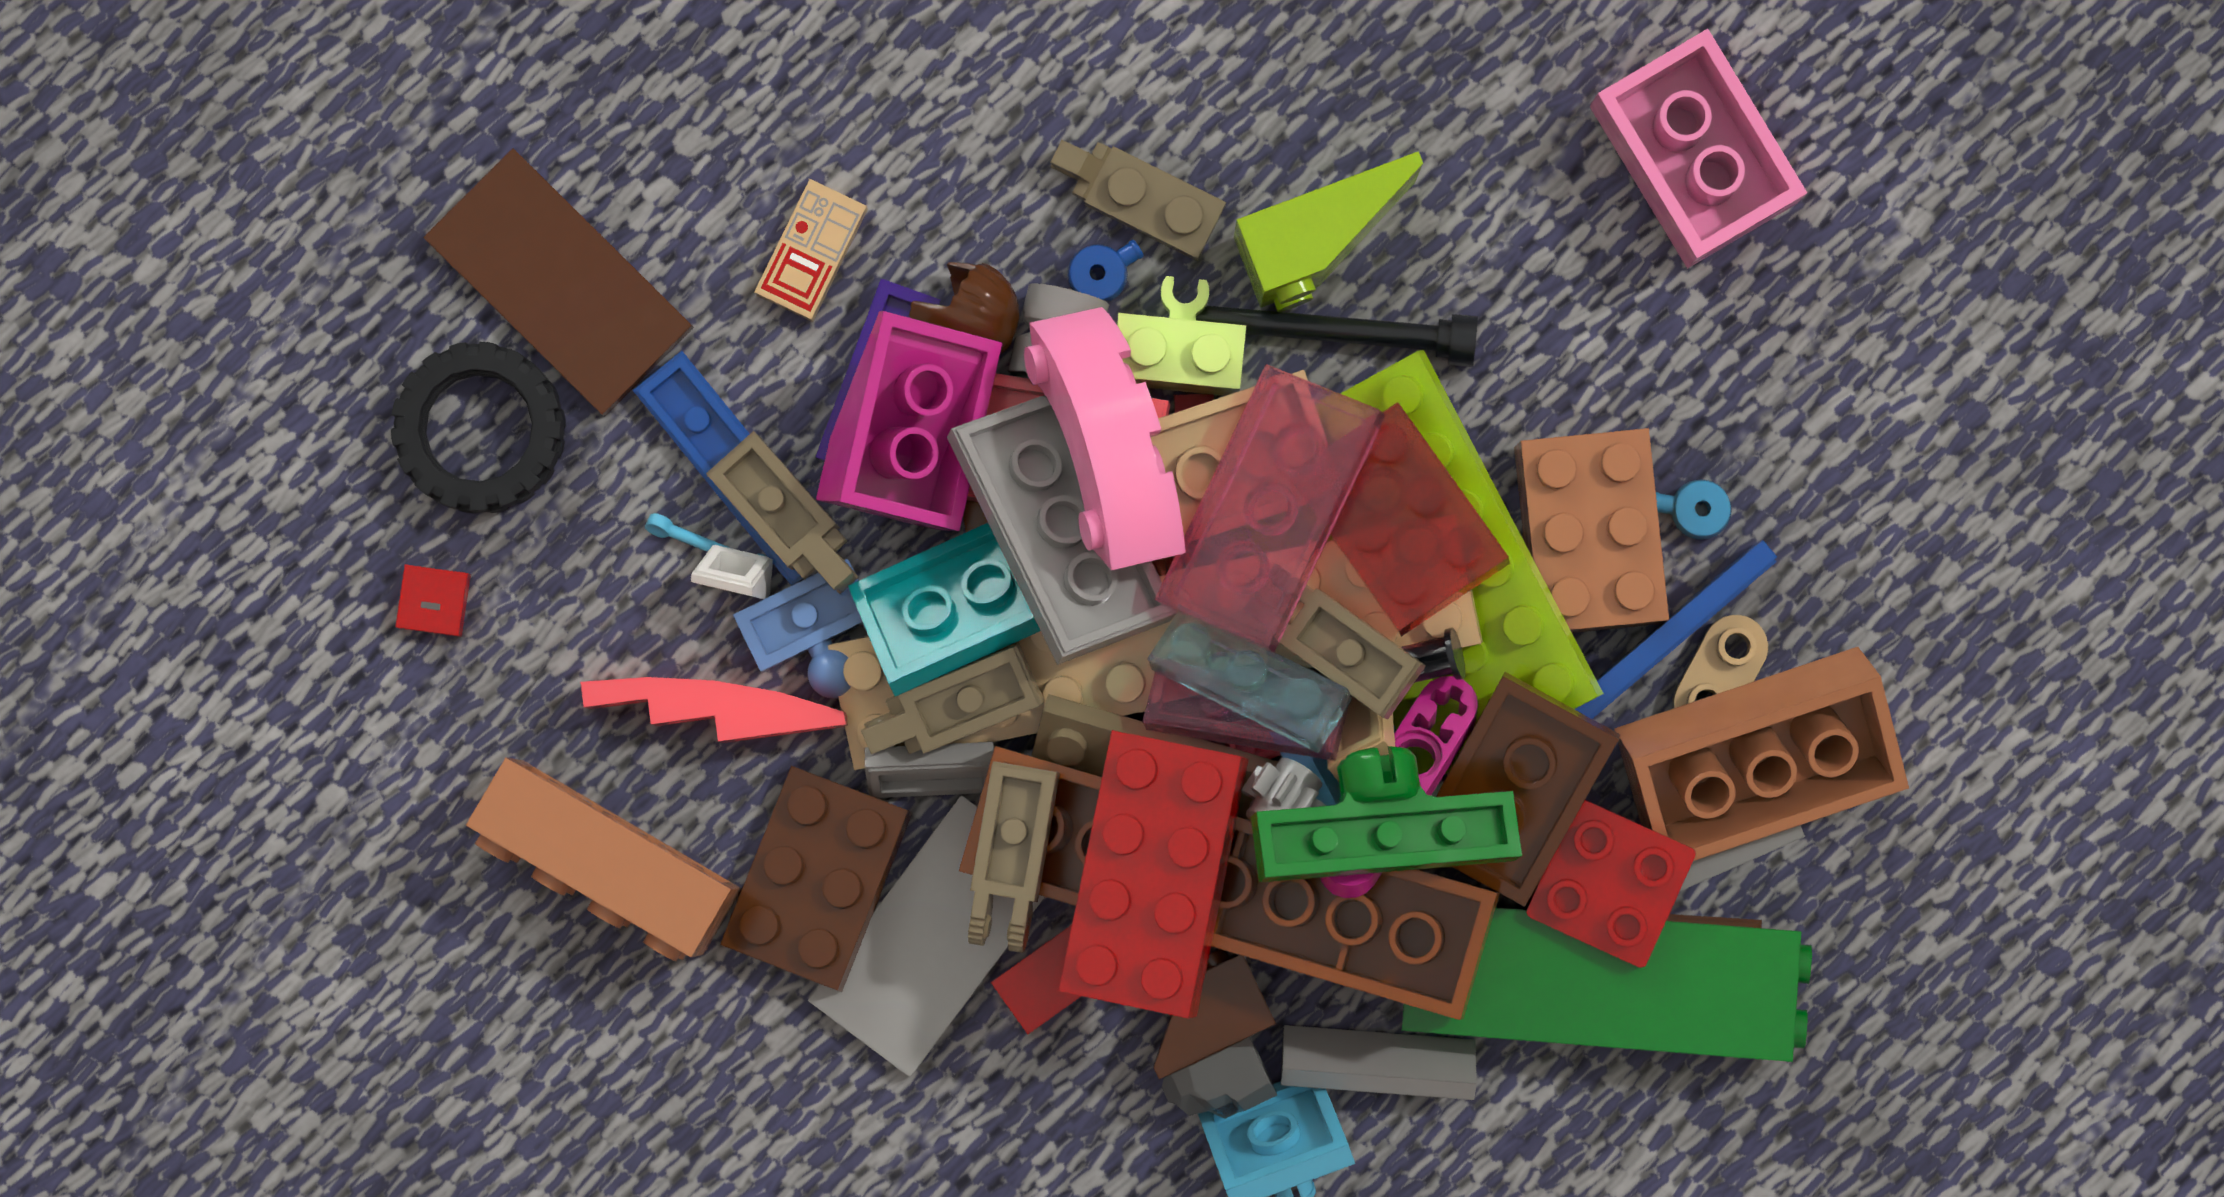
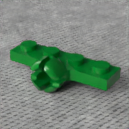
M1388 746L1389 754L1380 756L1378 748L1375 747L1353 752L1347 755L1346 759L1342 760L1337 767L1341 793L1338 804L1257 811L1251 816L1259 883L1516 861L1522 857L1513 791L1435 797L1427 795L1420 786L1417 760L1411 750Z

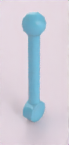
M650 514L645 525V529L657 537L666 538L669 536L706 552L709 551L712 545L730 548L673 525L670 519L660 514Z

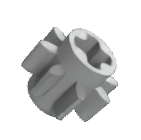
M1281 758L1276 767L1268 762L1264 767L1257 765L1241 790L1242 793L1253 799L1246 812L1250 821L1251 816L1257 811L1327 806L1316 799L1319 794L1318 791L1322 787L1319 777L1304 765L1289 758Z

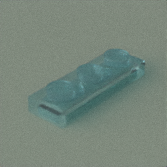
M1182 606L1147 658L1153 671L1316 753H1319L1352 701L1348 688Z

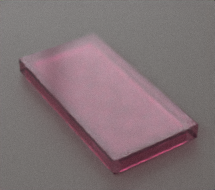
M1266 364L1184 536L1186 553L1175 555L1154 600L1167 608L1275 653L1386 417L1382 411Z

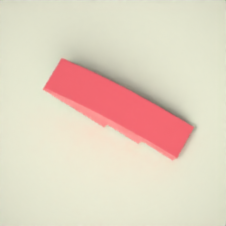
M641 677L580 682L584 708L598 709L648 702L650 723L655 726L715 719L717 739L721 743L848 726L846 712L782 692L715 680Z

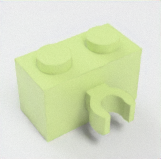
M1166 276L1161 286V301L1164 308L1169 312V318L1118 313L1117 326L1131 349L1130 357L1123 358L1122 360L1131 368L1136 384L1146 382L1147 388L1223 396L1240 391L1246 325L1196 321V316L1205 309L1208 303L1209 285L1207 280L1199 279L1198 294L1192 302L1181 303L1173 296L1174 277Z

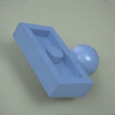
M848 558L845 559V562H846V563L852 568V570L854 571V569H853V567H852V565H851L850 560H849ZM816 573L733 614L760 672L764 673L808 651L812 658L808 666V680L815 692L826 698H839L838 696L843 695L850 689L851 686L846 682L843 673L844 664L848 657L839 651L828 650L827 646L833 644L831 639L863 624L849 588L839 594L819 573Z

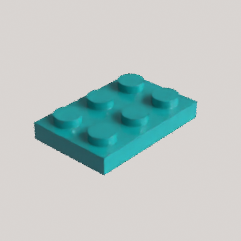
M989 523L848 585L894 696H898L1041 631Z

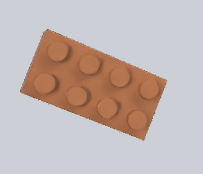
M1859 647L1614 728V731L1620 734L1618 745L1641 825L1693 848L1696 851L1694 861L1909 789L1881 676Z
M505 757L466 824L467 827L480 834L475 844L484 851L507 863L510 860L518 863L521 858L536 866L531 875L534 880L563 896L566 893L573 895L577 890L592 899L587 908L589 912L620 929L622 926L628 928L630 923L648 932L643 943L673 961H677L678 958L684 960L686 955L689 957L704 955L742 890L741 887L524 760Z

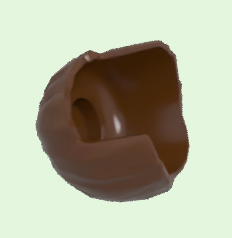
M948 262L947 267L951 274L950 278L954 292L951 304L945 306L912 301L909 317L1002 342L1001 355L1009 348L1019 326V304L1013 287L997 269L988 264L975 265Z

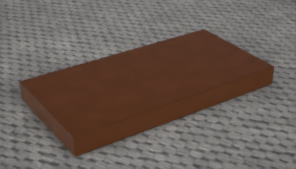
M514 148L423 237L604 417L694 328Z

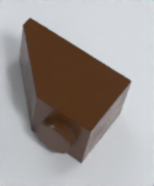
M1222 949L1215 950L1209 954L1197 1017L1188 1019L1170 1016L1153 1064L1159 1079L1276 1024L1244 956L1236 954L1229 957L1228 952Z

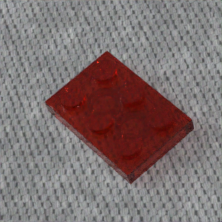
M1398 402L1290 474L1293 484L1401 637L1510 564L1509 556Z

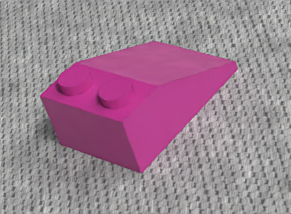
M879 311L830 436L816 500L934 530L960 531L970 484L947 436L951 428L986 416L1002 342L886 311Z

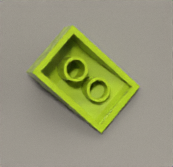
M1419 151L1237 219L1234 240L1260 308L1275 303L1277 311L1283 312L1313 299L1312 293L1316 291L1315 287L1320 286L1415 184L1423 165Z

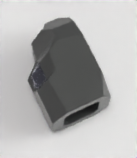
M1250 1036L1164 1077L1162 1089L1168 1102L1176 1104L1189 1116L1209 1111L1226 1119L1277 1096L1272 1080Z

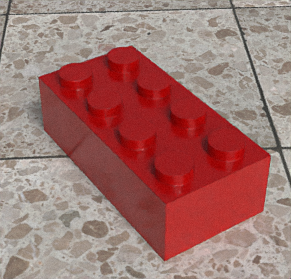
M1114 730L1111 731L1059 992L1188 1019L1197 1017L1242 795L1241 790L1244 786L1249 759L1238 755Z

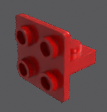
M1585 800L1543 873L1527 909V915L1540 923L1639 968L1645 967L1679 896L1680 889L1696 856V851L1683 843Z

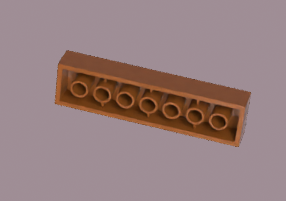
M995 746L959 871L973 875L993 761L1059 772L1060 777L1039 895L1076 906L1102 777ZM1237 817L1211 946L1462 1020L1467 1009L1500 893L1418 869L1382 872L1375 885L1366 894L1357 898H1342L1333 895L1324 887L1320 878L1259 883L1251 821Z

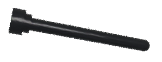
M1206 305L1205 309L1196 316V321L1246 325L1247 335L1436 351V357L1448 358V365L1473 367L1478 316L1452 314L1451 320L1439 319L1438 325Z

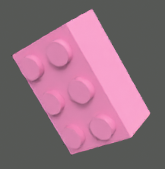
M1709 29L1704 30L1602 90L1596 95L1590 105L1592 112L1687 269L1795 206L1807 194L1806 189Z

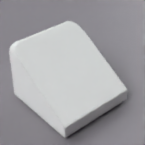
M712 545L692 572L691 582L765 599L770 595L773 559L719 545Z

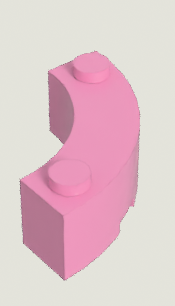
M1103 307L1030 322L1032 346L1025 347L1024 349L1025 367L1031 383L1038 385L1047 397L1066 439L1085 510L1079 513L1078 521L1080 534L1086 549L1089 551L1094 550L1111 570L1186 553L1173 472H1165L1162 457L1151 441V437L1157 436L1161 432V426L1146 382L1136 384L1131 368L1122 360L1123 358L1130 357L1131 349L1119 327Z

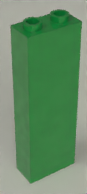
M1495 908L1464 1019L1457 1020L1404 1004L1402 1031L1793 1062L1794 1048L1804 1049L1806 1045L1807 1010L1796 1008L1798 983L1809 984L1812 946L1801 944V931L1666 921L1648 963L1645 967L1639 968L1528 917L1527 910Z

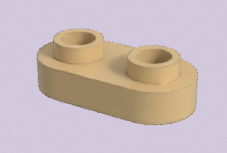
M1742 615L1726 616L1713 623L1706 631L1674 692L1672 709L1694 702L1697 694L1701 691H1709L1715 695L1754 682L1768 653L1767 637L1761 626L1751 618ZM1730 635H1739L1745 639L1747 652L1743 658L1736 659L1727 654L1725 641Z

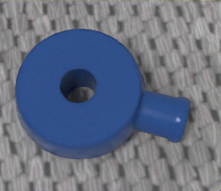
M1135 240L1129 241L1128 244L1117 251L1101 244L1086 246L1079 250L1070 261L1068 267L1069 285L1074 291L1110 302L1120 295L1126 285L1128 277L1127 266L1138 259H1142L1144 254ZM1092 269H1103L1105 272L1104 278L1101 280L1092 279L1090 276Z

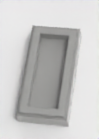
M993 742L946 744L924 754L922 750L909 754L906 746H891L871 755L869 748L865 747V772L869 796L887 798L981 793L994 751Z

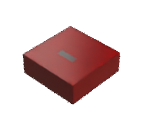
M405 564L395 627L462 637L471 574Z

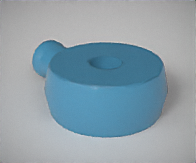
M1702 479L1690 481L1684 484L1674 496L1656 492L1658 513L1671 514L1676 527L1690 538L1699 540L1713 538L1720 534L1729 523L1731 517L1730 499L1724 489L1712 481ZM1701 502L1707 506L1708 513L1706 516H1699L1696 513L1695 505Z

